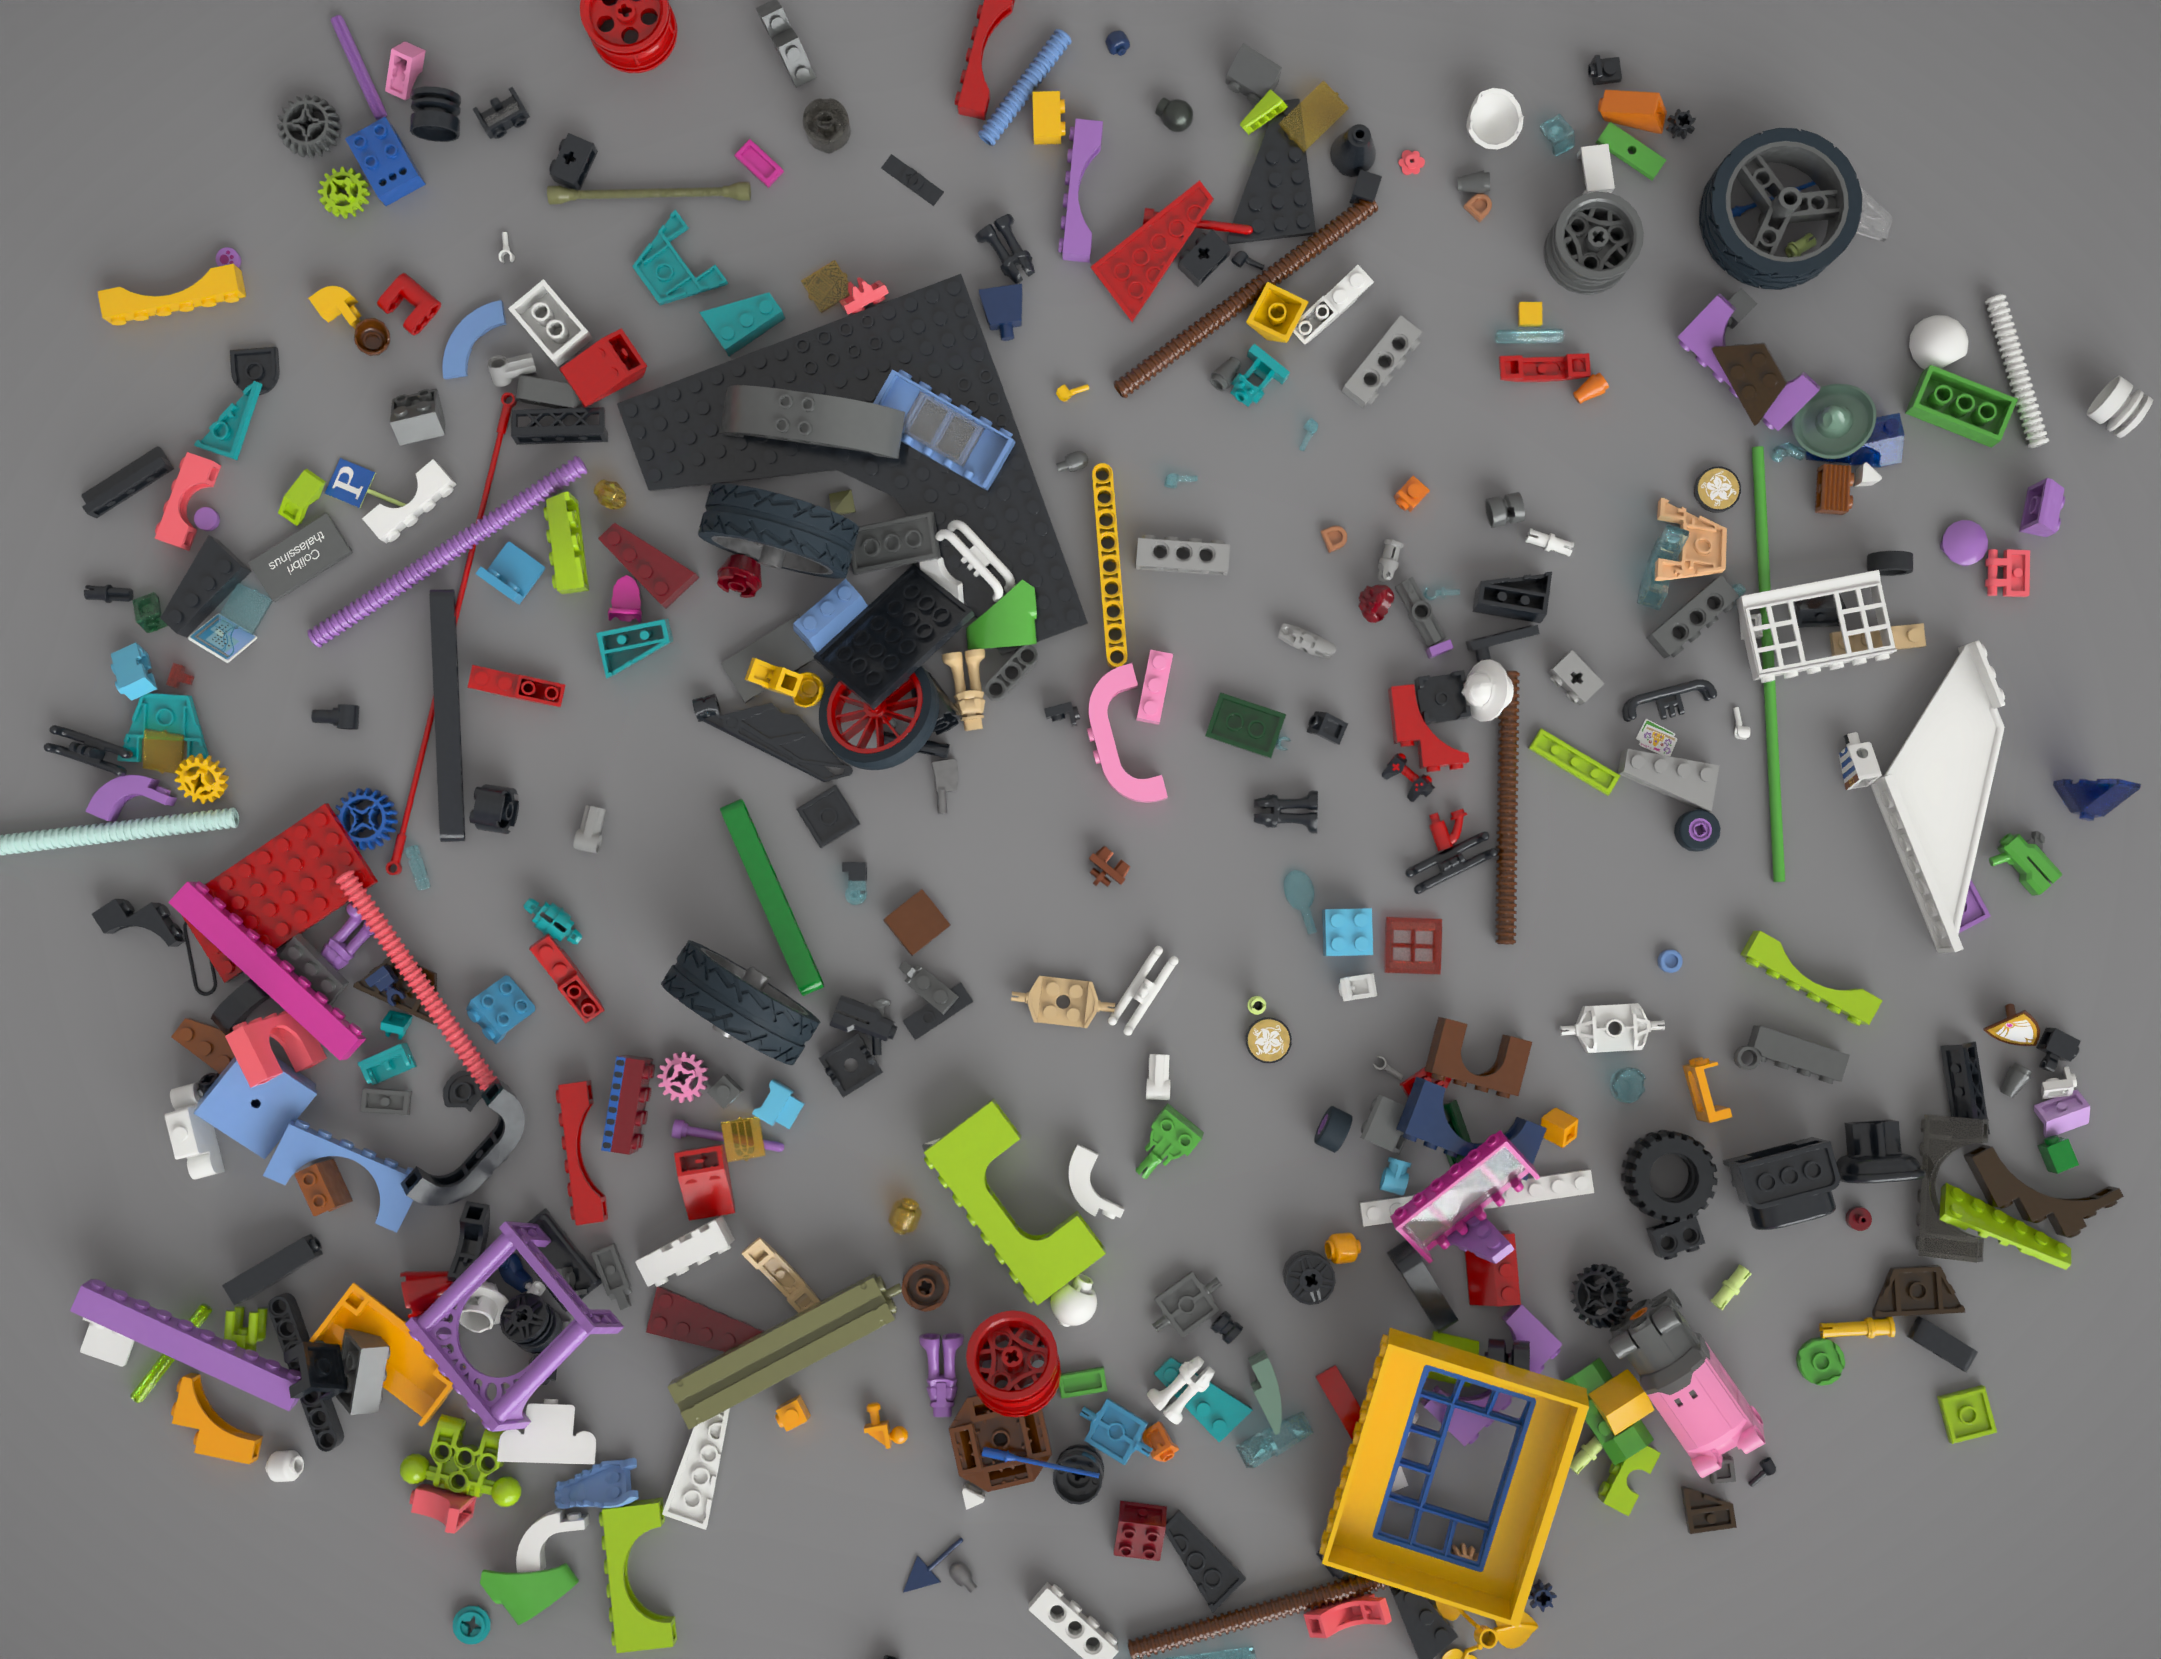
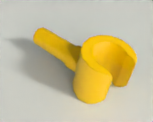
M1064 384L1057 389L1056 395L1061 401L1065 402L1073 395L1089 390V386L1086 384L1069 390Z

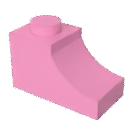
M403 42L391 49L385 87L386 92L403 100L410 98L415 80L423 70L426 50L408 42Z

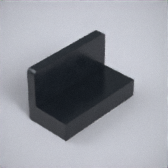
M1839 593V597H1840V601H1841V606H1842V610H1843V609H1846V606H1845V604H1844V602H1843V599H1842V597H1841V595H1840V593ZM1833 594L1795 601L1798 628L1840 626Z

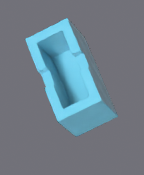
M136 642L111 653L113 662L111 669L116 675L117 681L115 686L120 694H125L132 701L157 689L154 675L148 673V670L152 668L149 655Z

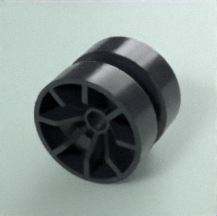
M1488 1338V1352H1484V1357L1530 1371V1341L1513 1340L1511 1353H1506L1504 1339Z

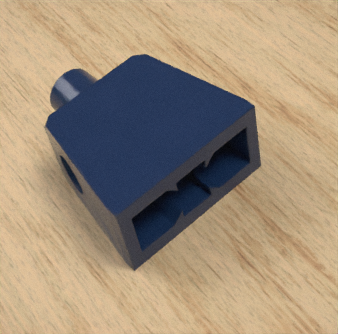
M1022 283L979 289L980 301L989 329L992 331L999 330L1001 341L1013 340V328L1022 326Z

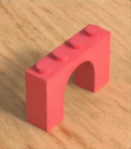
M286 1011L279 1014H270L263 1019L262 1017L256 1018L248 1024L246 1021L232 1027L233 1032L225 1036L250 1088L264 1084L283 1073L271 1049L269 1036L278 1041L283 1047L296 1073L312 1068L327 1059L319 1041Z

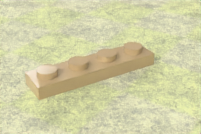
M1924 623L1891 626L1897 650L1926 646ZM1841 631L1829 633L1832 656L1846 654ZM1880 631L1870 632L1873 648L1883 647ZM1864 633L1848 636L1852 652L1868 650Z

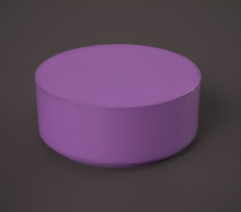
M203 507L196 511L194 522L198 528L204 531H212L218 527L220 517L215 510Z

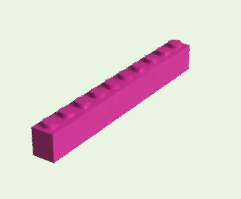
M187 881L168 903L337 1059L347 1060L366 1040L362 1035V1029L354 1023L350 1024L345 1019L346 1015L339 1008H333L328 1004L329 999L323 993L315 992L310 987L312 985L311 982L303 976L299 977L293 971L295 968L288 961H282L276 956L277 951L268 944L264 945L259 940L260 935L250 928L247 929L242 924L243 920L237 914L227 911L225 909L226 904L217 897L213 898L208 893L209 888L199 881Z

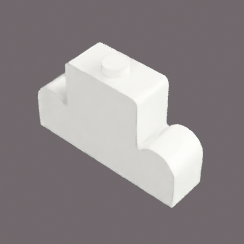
M199 1082L171 1089L170 1099L175 1111L165 1113L175 1159L187 1158L188 1172L194 1180L225 1172L214 1126L194 1114L198 1101L201 1099L197 1092L200 1088Z
M544 1399V1404H527L526 1416L531 1420V1423L524 1428L523 1434L517 1429L502 1432L499 1438L497 1462L595 1464L596 1439L592 1433L585 1430L573 1435L575 1407L573 1405L558 1404V1399Z

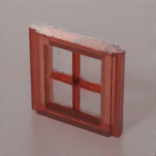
M1386 917L1384 973L1441 975L1442 919Z

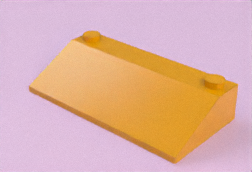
M354 1282L309 1341L317 1342L321 1340L326 1344H339L341 1350L345 1329L350 1328L380 1336L390 1347V1358L386 1362L387 1377L383 1381L382 1387L419 1414L422 1419L418 1424L422 1427L432 1419L453 1389V1383L448 1377L439 1372L438 1364L424 1353V1347L421 1343L410 1336V1330L405 1325L406 1321Z

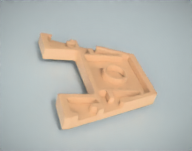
M1660 498L1658 501L1657 520L1680 524L1679 562L1658 558L1655 562L1654 581L1723 573L1726 569L1727 528L1702 516L1698 518L1686 512V508H1677L1669 504V500Z

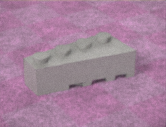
M1626 749L1621 751L1617 774L1643 786H1648L1663 795L1670 796L1685 805L1711 812L1720 765Z

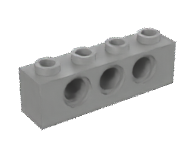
M1400 315L1344 385L1341 392L1362 408L1367 403L1371 405L1379 395L1376 391L1380 386L1386 387L1393 378L1391 372L1395 367L1399 370L1406 362L1407 358L1405 355L1409 350L1414 352L1421 343L1419 337L1422 331ZM1392 342H1400L1403 345V349H1395L1392 346ZM1378 360H1387L1389 367H1381L1378 364ZM1367 376L1372 377L1375 380V384L1367 385L1364 382V378Z
M1143 535L1137 541L1135 569L1227 576L1230 544H1225L1223 540H1211V543H1204L1199 538L1179 541L1178 537L1168 536L1165 537V540L1156 539L1154 535ZM1156 548H1163L1166 551V556L1157 558L1153 551ZM1178 550H1186L1189 553V557L1185 560L1179 559L1176 555ZM1202 551H1208L1212 555V559L1210 561H1203L1199 554Z

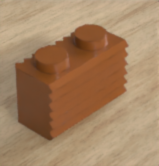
M1821 465L1817 469L1815 513L1844 515L1849 512L1853 505L1850 487L1854 484L1855 476L1854 473H1851V466Z

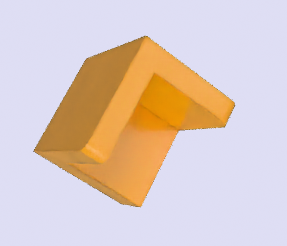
M1553 1108L1541 1117V1126L1547 1128L1543 1137L1546 1140L1564 1148L1577 1138L1578 1118L1558 1108Z

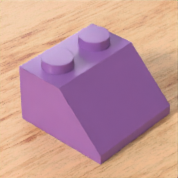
M2046 478L2028 487L2019 532L2048 537L2059 530L2061 524L2059 514L2065 503V496H2063L2064 488L2054 480Z

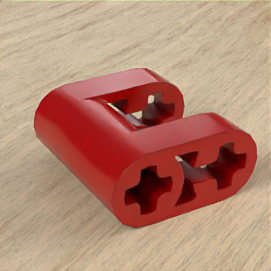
M402 273L381 295L377 306L389 314L404 299L408 301L415 309L404 321L403 328L414 336L420 333L436 315L441 307V302L409 275Z

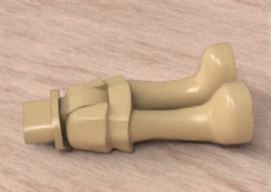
M974 649L964 652L970 682V690L967 691L962 652L942 654L943 663L950 666L953 674L955 706L961 713V716H963L960 721L964 723V730L983 729L982 718H984V715L982 714L985 700L983 699L984 692L981 687L979 667L980 662L985 658V649Z

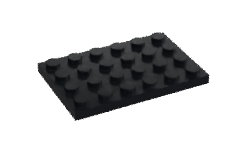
M913 564L813 657L818 664L874 710L975 615L969 607Z

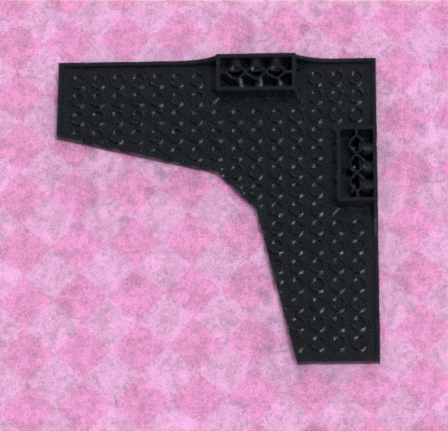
M961 274L617 403L649 491L806 473L811 474L824 471H839L895 497L907 516L934 512L937 532L941 529H947L948 524L953 520H960L967 524L1010 570L1015 579V585L1024 580L1035 588L1037 642L1088 624ZM892 369L896 372H899L901 369L912 376L911 380L919 384L922 381L932 387V393L938 396L940 393H943L951 398V404L958 408L960 404L973 411L971 415L977 419L980 416L988 419L993 423L991 427L999 431L1000 428H1003L1012 433L1013 436L1011 438L1014 439L1015 445L989 490L986 491L903 442L900 444L899 458L894 459L875 456L869 452L747 435H744L743 438L721 435L720 429L726 388L728 386L769 387L874 403ZM926 400L909 432L930 444L948 411ZM954 416L937 448L958 460L976 428ZM957 529L953 531L969 549L974 546L961 531ZM944 538L938 542L940 555L944 560L945 567L952 577L963 583L964 601L973 611L975 617L979 618L996 603L992 599L994 590L981 575L976 577L973 574L976 571L974 568L972 570L967 568L970 564L969 562L963 564L961 561L963 558L962 554ZM989 564L986 568L1000 582L1003 588L1004 596L1007 593L1004 590L1006 581L1003 578V576L991 564ZM1024 645L997 647L1001 655L1018 650Z

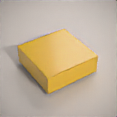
M1519 302L1518 327H1541L1542 302Z

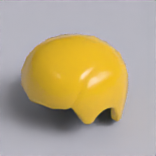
M800 673L803 675L796 697H792L794 704L804 708L815 706L821 701L824 694V683L815 673Z

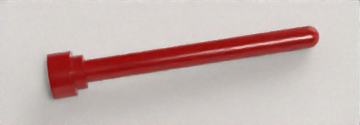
M1145 208L1143 225L1159 212L1152 208ZM1203 219L1196 226L1199 229H1212L1247 235L1253 232V228L1250 225Z

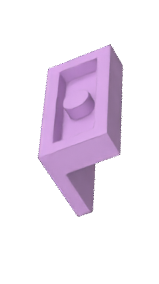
M2074 1090L2072 1096L2052 1098L2034 1105V1112L2044 1124L2043 1135L2047 1138L2088 1124L2090 1105L2078 1090Z

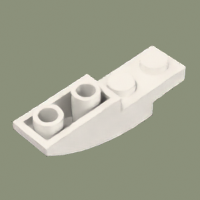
M1357 265L1325 296H1322L1301 316L1293 333L1306 345L1345 312L1374 281Z

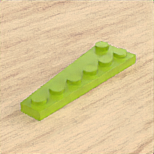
M1947 1182L1941 1187L1939 1220L1964 1230L1971 1228L1978 1231V1235L1987 1238L1991 1236L1998 1239L1999 1244L2004 1246L2014 1245L2019 1252L2034 1256L2039 1260L2066 1270L2071 1266V1248L2066 1244L2047 1236L2045 1233L2026 1225L2024 1222L2005 1214L2003 1211L1988 1205L1981 1199L1975 1198Z

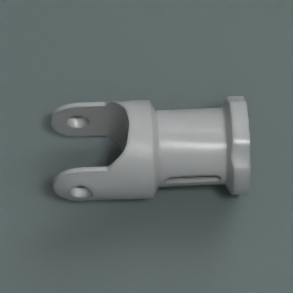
M1384 539V551L1382 558H1379L1378 561L1379 570L1377 578L1380 582L1391 580L1395 570L1398 569L1399 563L1397 561L1400 549L1404 547V544L1401 542Z

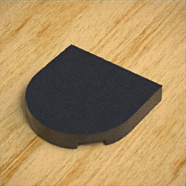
M277 347L230 350L231 376L234 383L242 391L254 381L263 384L259 395L266 394L275 387L280 375Z

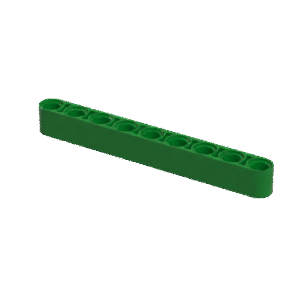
M739 799L721 807V814L801 995L805 996L823 988V980L744 801Z

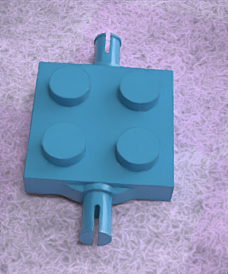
M1109 1398L1106 1399L1103 1407L1097 1413L1092 1412L1085 1406L1083 1407L1080 1416L1091 1422L1090 1430L1084 1441L1123 1465L1127 1464L1131 1454L1136 1450L1147 1457L1150 1456L1153 1448L1141 1442L1142 1434L1148 1425L1147 1421Z

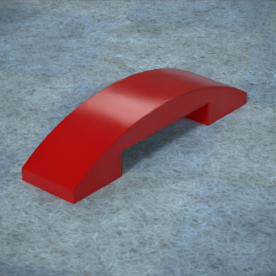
M1589 353L1566 354L1562 357L1523 358L1522 355L1499 356L1500 380L1549 382L1581 379L1591 376Z
M1333 1365L1315 1377L1353 1441L1354 1428L1360 1418V1406L1336 1365Z

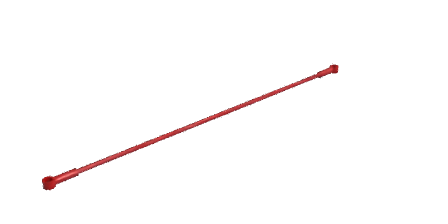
M509 392L504 393L501 397L503 407L496 431L498 435L477 520L483 519L503 435L506 434L511 410L517 404L515 396ZM512 397V402L507 404L505 402L506 399ZM475 544L472 549H469L456 601V626L476 549ZM434 695L400 833H397L391 862L386 865V872L390 875H399L402 871L400 861L407 837L405 833L435 716ZM393 864L397 866V870L394 873L391 871Z

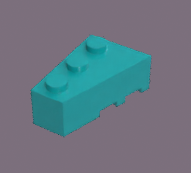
M770 292L699 312L729 357L786 319Z
M669 619L596 633L606 679L613 677L673 642Z

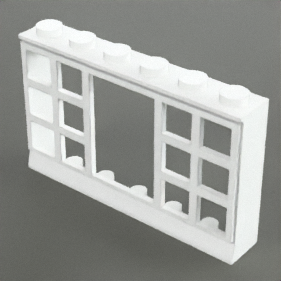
M1879 570L1744 595L1736 600L1753 681L1761 679V683L1771 682L1775 680V676L1784 675V679L1798 676V672L1806 671L1807 674L1821 672V668L1828 666L1830 670L1843 668L1844 663L1852 662L1853 666L1867 663L1866 659L1875 658V661L1889 659V655L1897 651ZM1870 587L1873 604L1864 605L1861 589ZM1855 590L1858 607L1842 610L1839 593ZM1833 594L1846 654L1806 661L1793 602ZM1787 603L1791 620L1774 622L1771 606ZM1766 607L1769 624L1753 627L1749 610ZM1875 609L1877 626L1869 627L1865 610ZM1860 612L1863 628L1847 631L1844 614ZM1792 624L1795 641L1779 644L1776 627ZM1770 629L1774 645L1757 648L1754 631ZM1879 630L1883 647L1873 648L1870 632ZM1864 633L1868 650L1852 652L1848 636ZM1797 646L1800 663L1784 665L1781 649ZM1775 650L1778 667L1762 670L1759 653Z

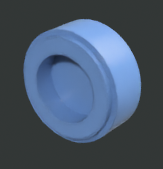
M1664 950L1659 954L1657 962L1662 971L1674 973L1681 968L1683 960L1680 953L1676 950Z

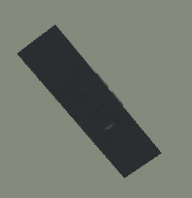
M892 154L881 167L882 170L932 206L937 203L944 191Z

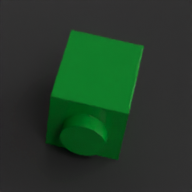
M2053 1135L2045 1138V1143L2037 1145L2048 1172L2058 1174L2079 1165L2070 1141L2067 1138Z

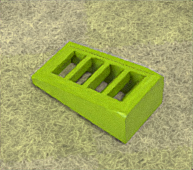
M1270 89L1241 121L1240 126L1249 135L1283 112L1288 106Z

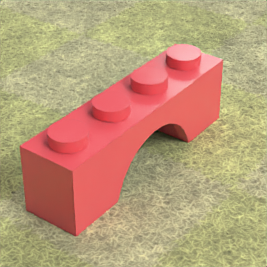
M187 452L180 462L178 477L172 483L171 496L164 504V514L161 522L156 526L155 539L190 551L197 529L188 519V502L197 491L203 488L214 487L221 465Z

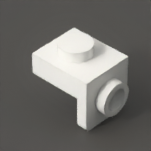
M1374 973L1340 978L1339 993L1343 997V1001L1377 996Z

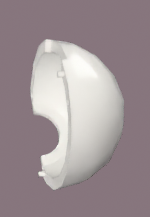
M1491 88L1477 95L1470 108L1466 124L1467 133L1475 143L1487 149L1498 150L1509 146L1517 139L1523 127L1524 116L1513 94L1505 89Z
M1933 315L1924 318L1915 325L1910 335L1909 348L1912 358L1922 369L1925 370L1929 365L1942 369L1966 356L1969 340L1966 329L1959 321L1945 315Z

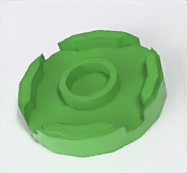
M1821 1337L1811 1338L1802 1344L1797 1353V1368L1802 1377L1811 1383L1820 1386L1829 1385L1837 1381L1842 1375L1841 1372L1845 1367L1844 1353L1837 1344L1829 1339Z

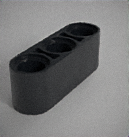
M1920 1316L1917 1317L1907 1334V1337L1966 1373L1978 1354V1351Z

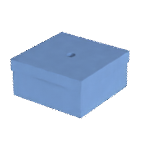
M234 1057L198 1101L194 1114L265 1159L283 1137L290 1121H296L317 1095L316 1083L301 1073H296L292 1067L276 1057L283 1073L264 1084L250 1088Z

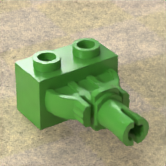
M1167 1103L1152 1122L1150 1142L1145 1147L1147 1152L1150 1149L1151 1151L1135 1171L1139 1175L1143 1172L1141 1177L1147 1179L1164 1158L1165 1160L1162 1164L1166 1166L1173 1159H1177L1184 1154L1188 1156L1201 1141L1204 1132Z

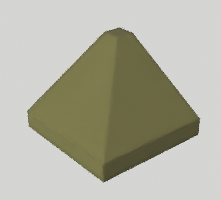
M851 489L829 494L831 511L840 515L856 512Z

